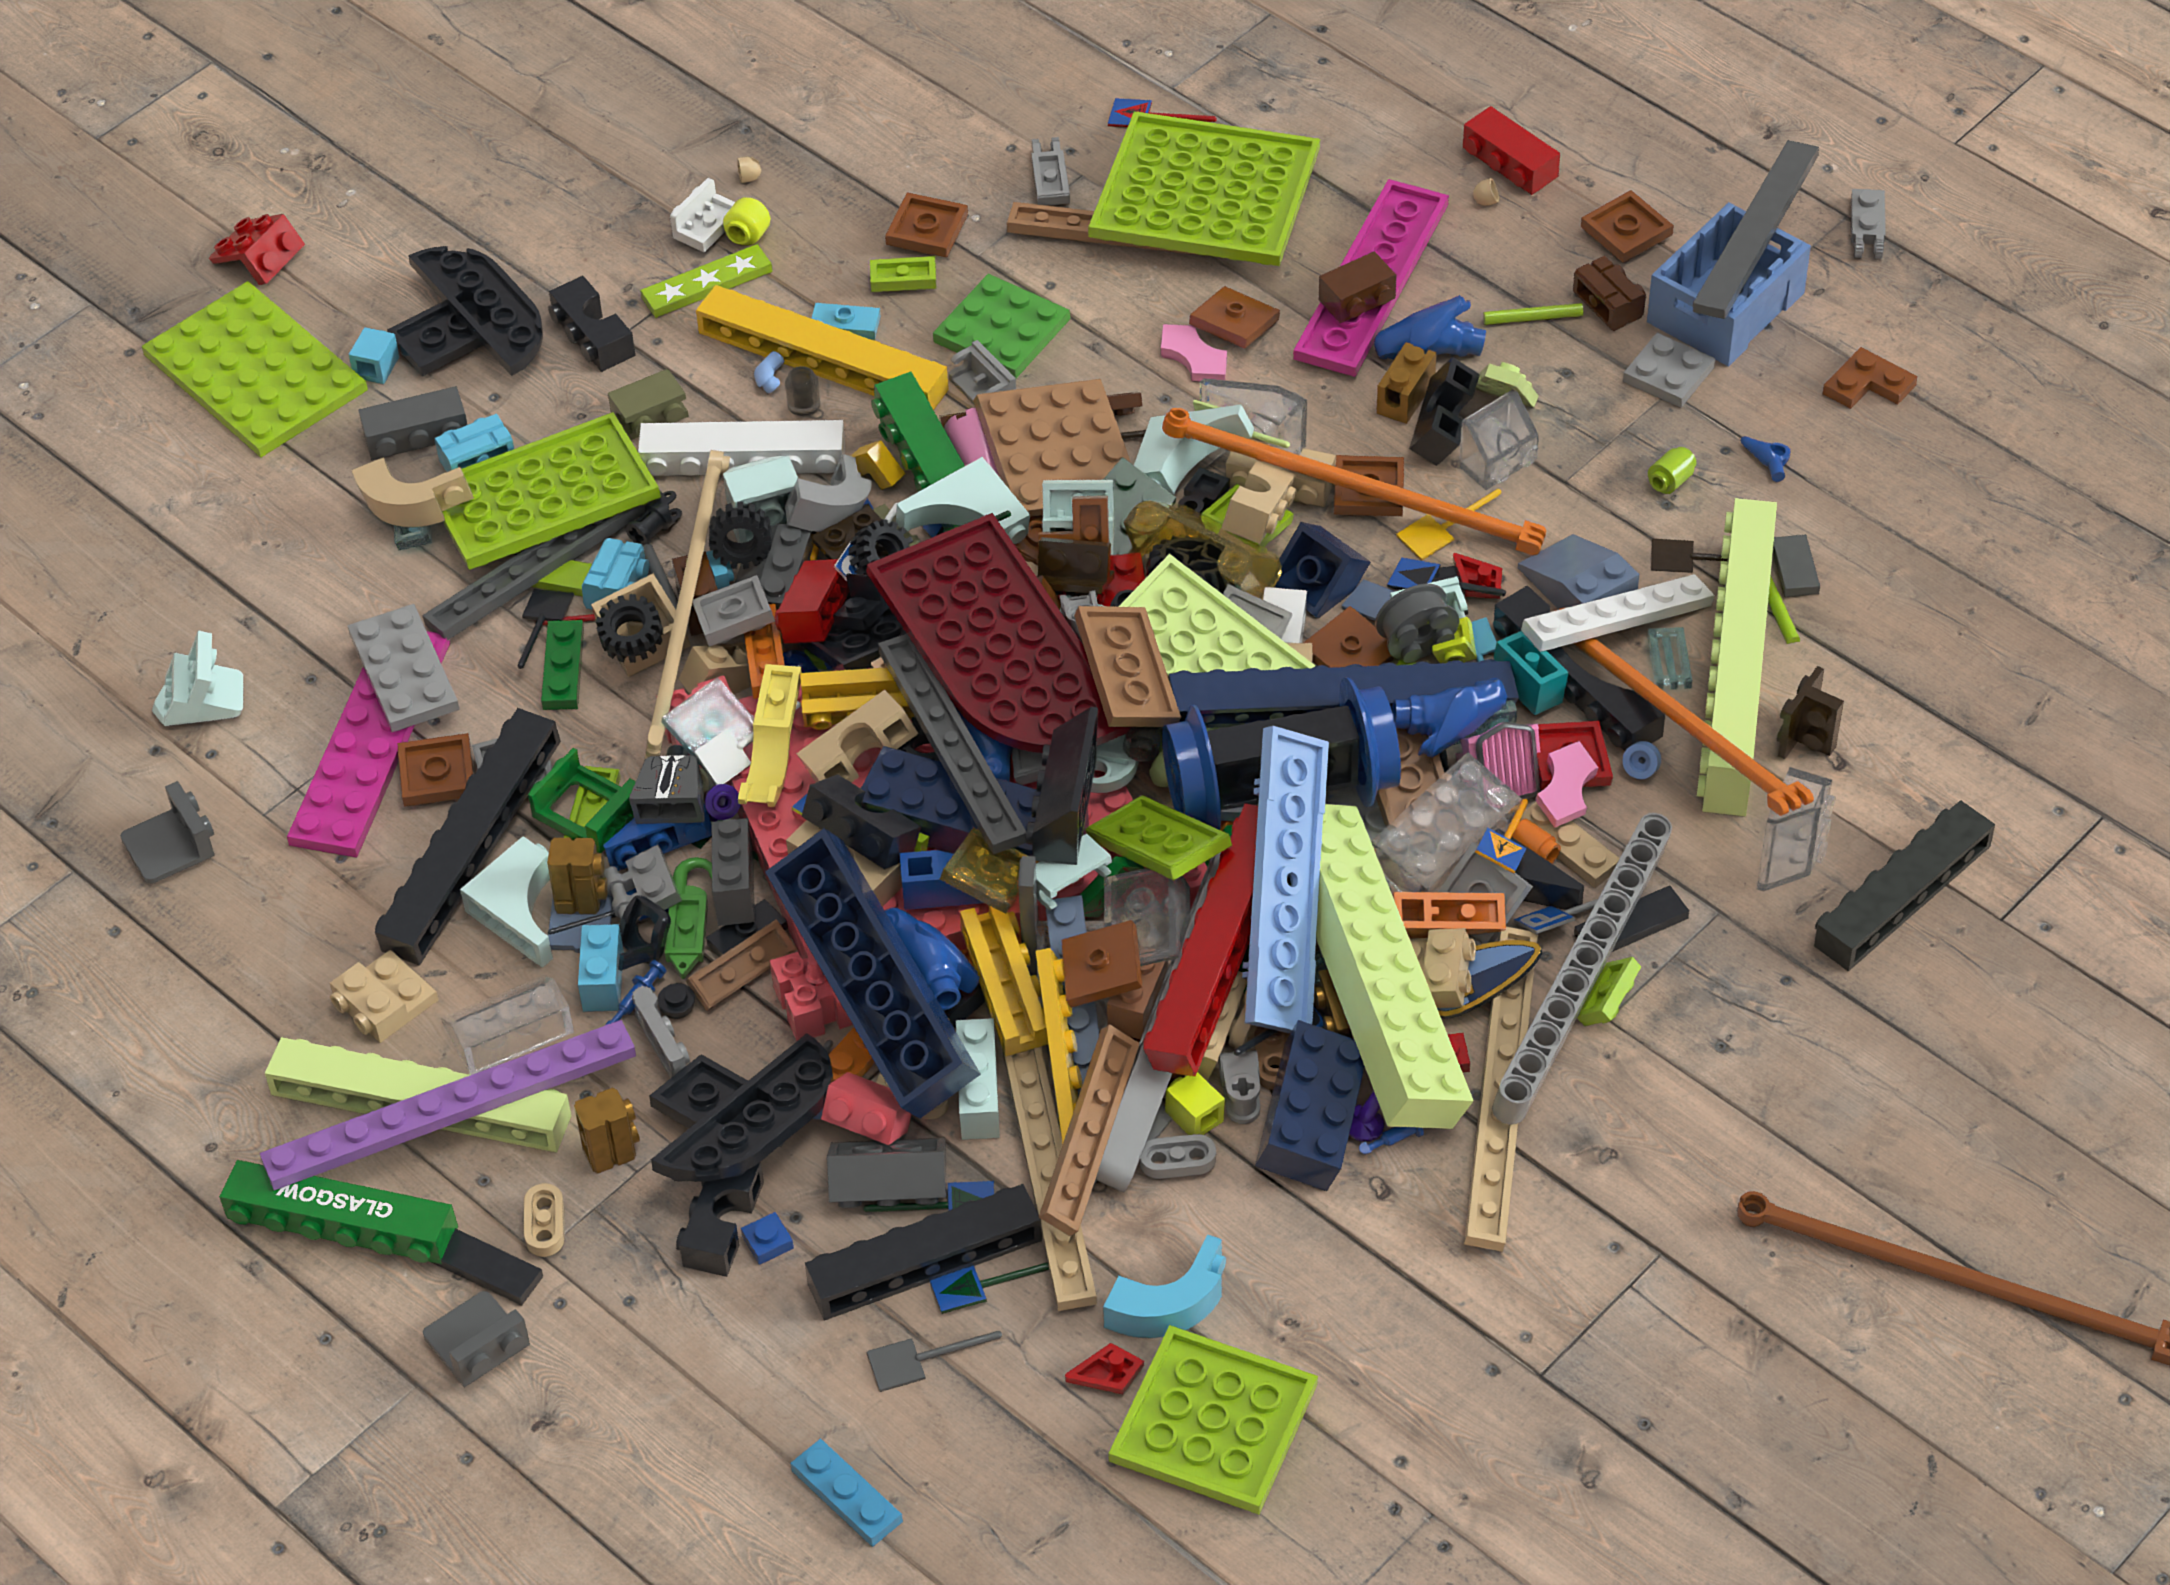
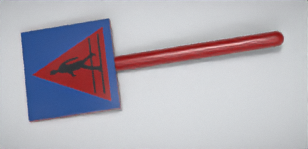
M1115 98L1108 126L1128 127L1134 111L1203 122H1216L1217 118L1207 115L1150 112L1152 100Z

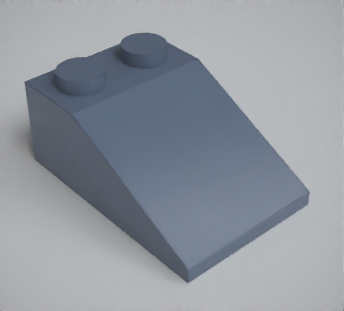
M1574 534L1540 551L1539 554L1518 563V569L1558 610L1559 608H1568L1637 590L1640 574L1617 552Z

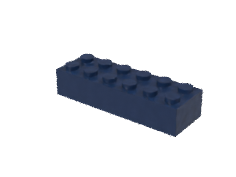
M887 746L882 747L861 787L865 791L862 809L874 813H884L894 809L921 826L920 833L929 836L927 847L1012 867L1013 872L1019 874L1022 856H1032L1031 844L1024 843L993 854L941 762ZM996 778L1027 832L1028 822H1035L1036 819L1031 817L1034 795L1040 796L1041 792H1037V789ZM1087 809V815H1086V820H1085L1083 835L1087 834L1085 829L1089 826V814H1088V809Z

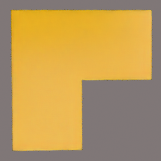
M881 440L862 446L851 455L856 458L857 470L861 473V476L870 473L881 490L893 486L906 474Z

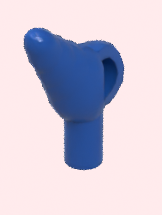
M1743 436L1740 439L1741 444L1763 465L1769 467L1773 481L1780 482L1785 478L1783 466L1789 461L1791 455L1788 446L1781 443L1763 442L1747 436Z

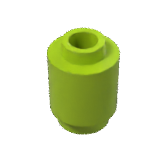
M1685 447L1670 449L1648 469V479L1651 486L1664 494L1673 493L1693 475L1697 464L1696 458Z

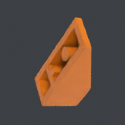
M1393 892L1392 894L1409 939L1428 938L1430 929L1465 928L1468 935L1506 930L1504 893Z

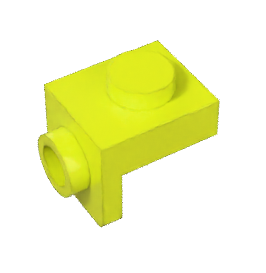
M1468 617L1459 619V626L1454 634L1455 639L1432 646L1433 654L1440 663H1448L1454 660L1465 663L1477 659L1472 623Z

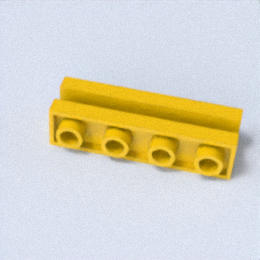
M887 667L800 673L804 727H812L817 730L829 729L883 690H886L904 709L910 720L914 717Z
M1003 899L989 903V912L977 915L975 908L960 911V929L974 969L980 976L979 983L991 1018H994V1026L1005 1057L1048 1045L1044 1008L1041 1007L1038 997L1042 996L1041 987L1037 976H1030L1027 965H1030L1031 962L1026 944L1018 943L1016 933H1019V926L1015 913L1013 911L1007 912Z

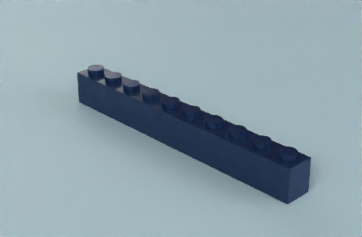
M1494 659L1467 663L1459 660L1440 664L1417 662L1413 665L1384 663L1379 666H1361L1359 664H1352L1346 667L1332 668L1319 665L1305 669H1294L1293 667H1282L1277 670L1248 668L1243 671L1215 669L1209 672L1198 673L1182 670L1168 675L1181 715L1179 722L1185 721L1188 707L1195 704L1202 715L1206 728L1232 727L1255 721H1265L1293 714H1304L1340 707V683L1344 677H1350L1359 690L1376 686L1382 687L1388 698L1391 710L1394 699L1407 700L1411 695H1432L1448 688L1474 686L1476 681H1487L1491 678H1499L1502 681L1507 695L1505 705L1491 717L1509 716L1519 699L1510 661H1496Z

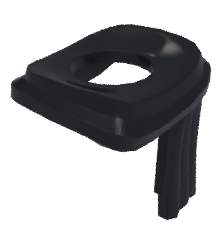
M637 895L633 897L622 915L619 927L623 947L628 951L620 954L618 970L620 971L645 962L650 964L652 960L659 961L664 953L671 918L663 908L645 896ZM643 915L650 917L655 925L650 943L644 941L638 930V921Z

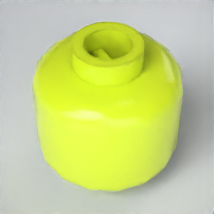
M743 197L738 199L723 218V227L726 235L732 242L750 246L757 243L768 229L771 218L769 211L760 201Z

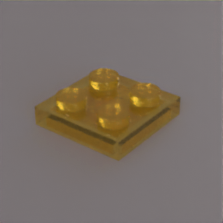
M973 827L944 867L940 880L1006 914L1019 896L1020 859H1022V856L1027 855L1014 848L993 854L981 832Z

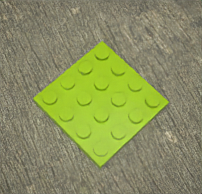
M1169 1325L1108 1453L1109 1462L1260 1515L1318 1385V1376Z

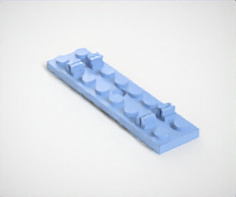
M1276 726L1263 728L1260 778L1254 781V785L1260 787L1254 788V795L1259 796L1249 962H1243V969L1248 971L1242 972V978L1247 979L1245 1023L1291 1033L1298 1020L1312 1024L1316 967L1315 946L1329 742ZM1287 876L1290 878L1291 881L1290 886L1287 883Z

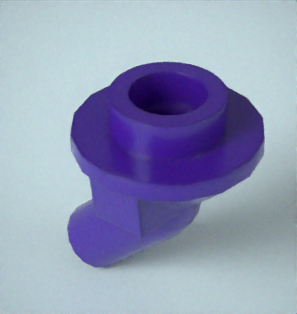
M718 784L707 792L705 807L711 821L716 822L732 818L739 811L741 806L738 803L739 793L733 786Z
M1374 1091L1363 1106L1357 1105L1355 1107L1349 1135L1358 1141H1373L1382 1134L1384 1129L1383 1118L1378 1113L1380 1105Z

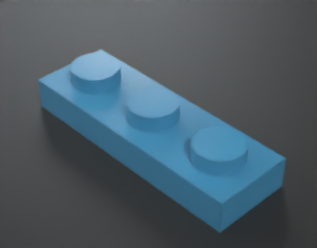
M821 1438L790 1463L792 1472L872 1547L903 1522L902 1514Z

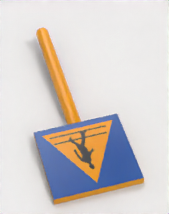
M1527 799L1521 800L1505 835L1503 836L1487 827L1475 851L1478 855L1512 873H1515L1527 849L1510 840L1528 805Z

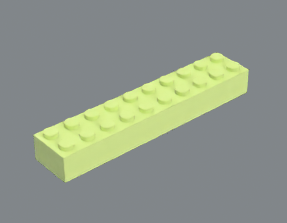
M1735 498L1733 512H1726L1724 532L1730 533V536L1723 535L1721 558L1728 560L1721 561L1719 584H1723L1725 587H1718L1716 610L1722 611V613H1715L1713 637H1720V639H1713L1710 660L1711 664H1717V666H1710L1708 691H1714V693L1707 692L1705 718H1710L1711 720H1704V722L1754 759L1777 502ZM1702 747L1699 769L1700 774L1706 775H1699L1697 796L1704 797L1702 812L1746 817L1751 781L1712 750Z
M1325 804L1316 939L1386 1124L1390 1127L1453 1129L1474 1100L1357 806Z

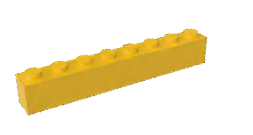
M715 285L696 309L699 334L763 357H767L772 351H776L783 357V364L874 396L875 384L912 371L933 410L949 390L947 366L853 334L850 331L836 328L819 320L805 317L791 310L771 305L763 300H757L740 294L734 290Z

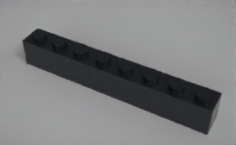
M517 708L511 719H507L504 722L499 738L493 747L491 746L486 750L483 763L476 774H472L469 777L465 791L458 802L456 801L451 805L447 819L440 830L438 829L433 833L430 845L422 858L420 857L415 861L412 873L405 885L400 886L396 891L389 910L378 919L375 926V935L382 952L386 953L391 950L400 959L419 966L421 965L462 899L460 889L477 876L560 744L561 740L554 720Z

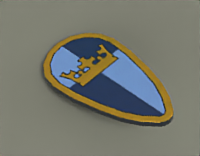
M1503 940L1476 945L1475 960L1469 961L1468 966L1471 975V990L1469 993H1465L1463 1007L1437 1008L1441 1019L1462 1016L1489 1002L1520 981L1541 958L1542 949L1539 944L1525 940Z

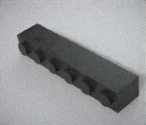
M1962 800L1950 810L1947 808L1942 810L1935 819V822L1928 829L1919 830L1905 849L1896 850L1883 868L1879 871L1873 870L1867 876L1860 888L1855 892L1853 890L1849 891L1842 898L1838 907L1831 913L1826 911L1820 916L1815 924L1816 936L1814 947L1845 970L1850 971L1991 847L1995 824Z

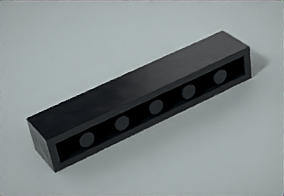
M1024 1184L1012 1188H1003L993 1195L977 1201L964 1202L959 1207L941 1214L928 1215L923 1220L908 1226L892 1228L887 1233L872 1239L856 1241L849 1247L830 1254H820L813 1260L805 1262L807 1284L825 1321L929 1283L930 1280L1041 1242V1219Z

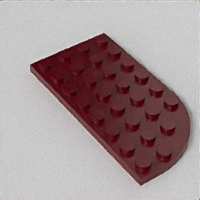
M993 513L867 564L868 576L936 679L945 689L954 706L970 724L985 735L1020 750L1043 753L1044 744H1051L1054 729L1090 707L1098 708L1097 746L1135 730V727L1108 726L1082 642Z

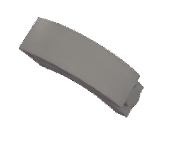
M845 454L842 455L830 480L831 486L797 478L785 504L788 525L809 531L821 532L861 510L870 493L871 480L861 478V473L857 470L856 458Z

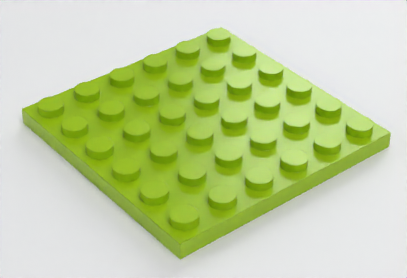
M1134 111L1088 226V237L1104 241L1129 243L1137 246L1162 248L1169 251L1175 250L1198 255L1228 258L1230 260L1260 263L1262 265L1280 266L1320 150V139Z

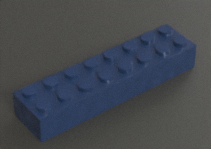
M823 828L765 871L902 1109L921 1119L981 1075L843 840Z

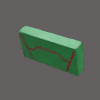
M1115 856L1112 859V863L1106 866L1111 871V874L1106 877L1098 874L1080 894L1083 899L1085 917L1098 918L1138 876L1144 867L1125 857Z

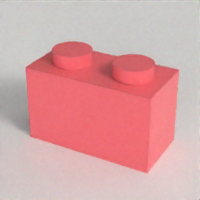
M847 1072L828 1085L821 1119L890 1145L908 1132L912 1114L900 1107L889 1087Z

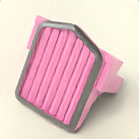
M1502 722L1481 735L1460 740L1463 752L1455 753L1458 767H1469L1470 773H1473L1478 800L1481 806L1492 807L1533 798L1540 792L1537 753L1540 752L1538 724L1524 725Z

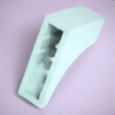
M1242 405L1188 412L1191 421L1247 439L1252 437L1254 427ZM1166 415L1151 417L1134 466L1174 495L1185 475L1199 461L1220 447L1192 438L1170 437L1162 430Z
M981 457L897 503L896 523H898L899 528L904 527L907 531L928 524H954L961 526L990 513L996 516L1009 510L1011 516L999 523L1012 542L1017 544L1029 533L1030 514L986 460Z
M523 836L462 887L460 891L466 913L543 968L553 957L549 937L541 931L532 919V911L537 896L550 880L547 863L549 852L541 844H534Z

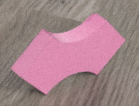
M1163 324L1161 356L1163 358L1173 359L1183 364L1189 370L1192 381L1225 383L1227 350H1219L1204 343L1199 338L1196 327L1192 325Z
M1580 741L1549 753L1547 758V764L1552 773V781L1543 791L1537 793L1535 801L1554 828L1586 814L1587 806L1582 797V788L1586 782L1597 775L1599 767Z

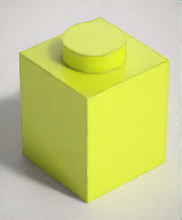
M1198 1072L1196 1077L1185 1076L1184 1078L1179 1077L1175 1079L1166 1089L1165 1112L1188 1135H1204L1224 1122L1225 1098Z

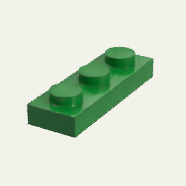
M583 620L548 621L541 697L543 710L578 709L584 639Z

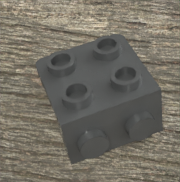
M178 781L165 786L171 810L128 828L120 835L122 843L148 884L156 883L215 856L210 837L214 835L212 825L206 815L202 817L198 815L197 812L200 811L195 796L191 791L185 793Z
M487 1291L479 1292L426 1326L423 1330L426 1342L463 1387L468 1386L530 1345L524 1318L516 1309L507 1314Z

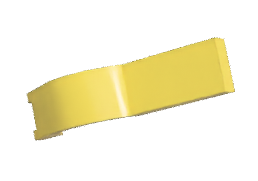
M765 664L753 722L751 765L746 782H741L738 796L739 804L746 805L747 802L767 803L768 807L776 806L787 774L790 734L801 684V667Z

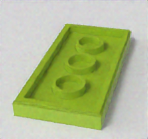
M1143 795L1085 829L1086 833L1100 846L1172 880L1179 878L1232 846L1229 834Z

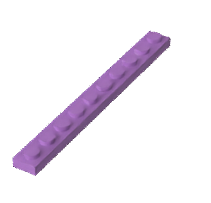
M622 1020L266 1150L260 1153V1157L273 1190H277L636 1057L635 1046Z

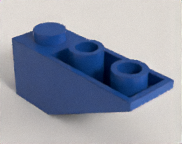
M705 804L704 822L636 824L635 818H633L603 845L609 866L616 867L620 871L627 868L625 861L656 845L665 854L712 836V825Z
M939 850L900 853L905 910L992 903L1002 899L1003 901L1016 900L1012 867Z

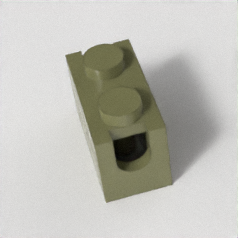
M669 369L608 393L610 412H614L630 440L640 437L641 423H675L689 417L688 410L681 402L686 399V393Z

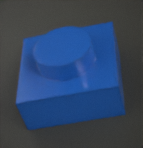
M776 1212L741 1228L742 1238L759 1265L794 1249L793 1240Z

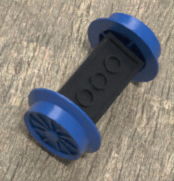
M1344 677L1340 683V707L1304 714H1293L1265 721H1255L1232 727H1221L1210 731L1206 730L1198 707L1195 704L1190 705L1185 721L1166 724L1162 728L1164 765L1174 810L1220 830L1221 810L1243 807L1244 804H1258L1259 796L1254 795V788L1260 786L1254 785V781L1260 778L1263 728L1276 726L1328 741L1326 791L1355 786L1365 807H1372L1378 790L1398 787L1401 779L1398 736L1392 710L1384 690L1380 686L1359 690L1350 677Z

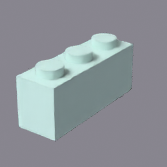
M994 1018L956 1020V1033L981 1073L980 1076L959 1090L962 1140L1000 1138Z

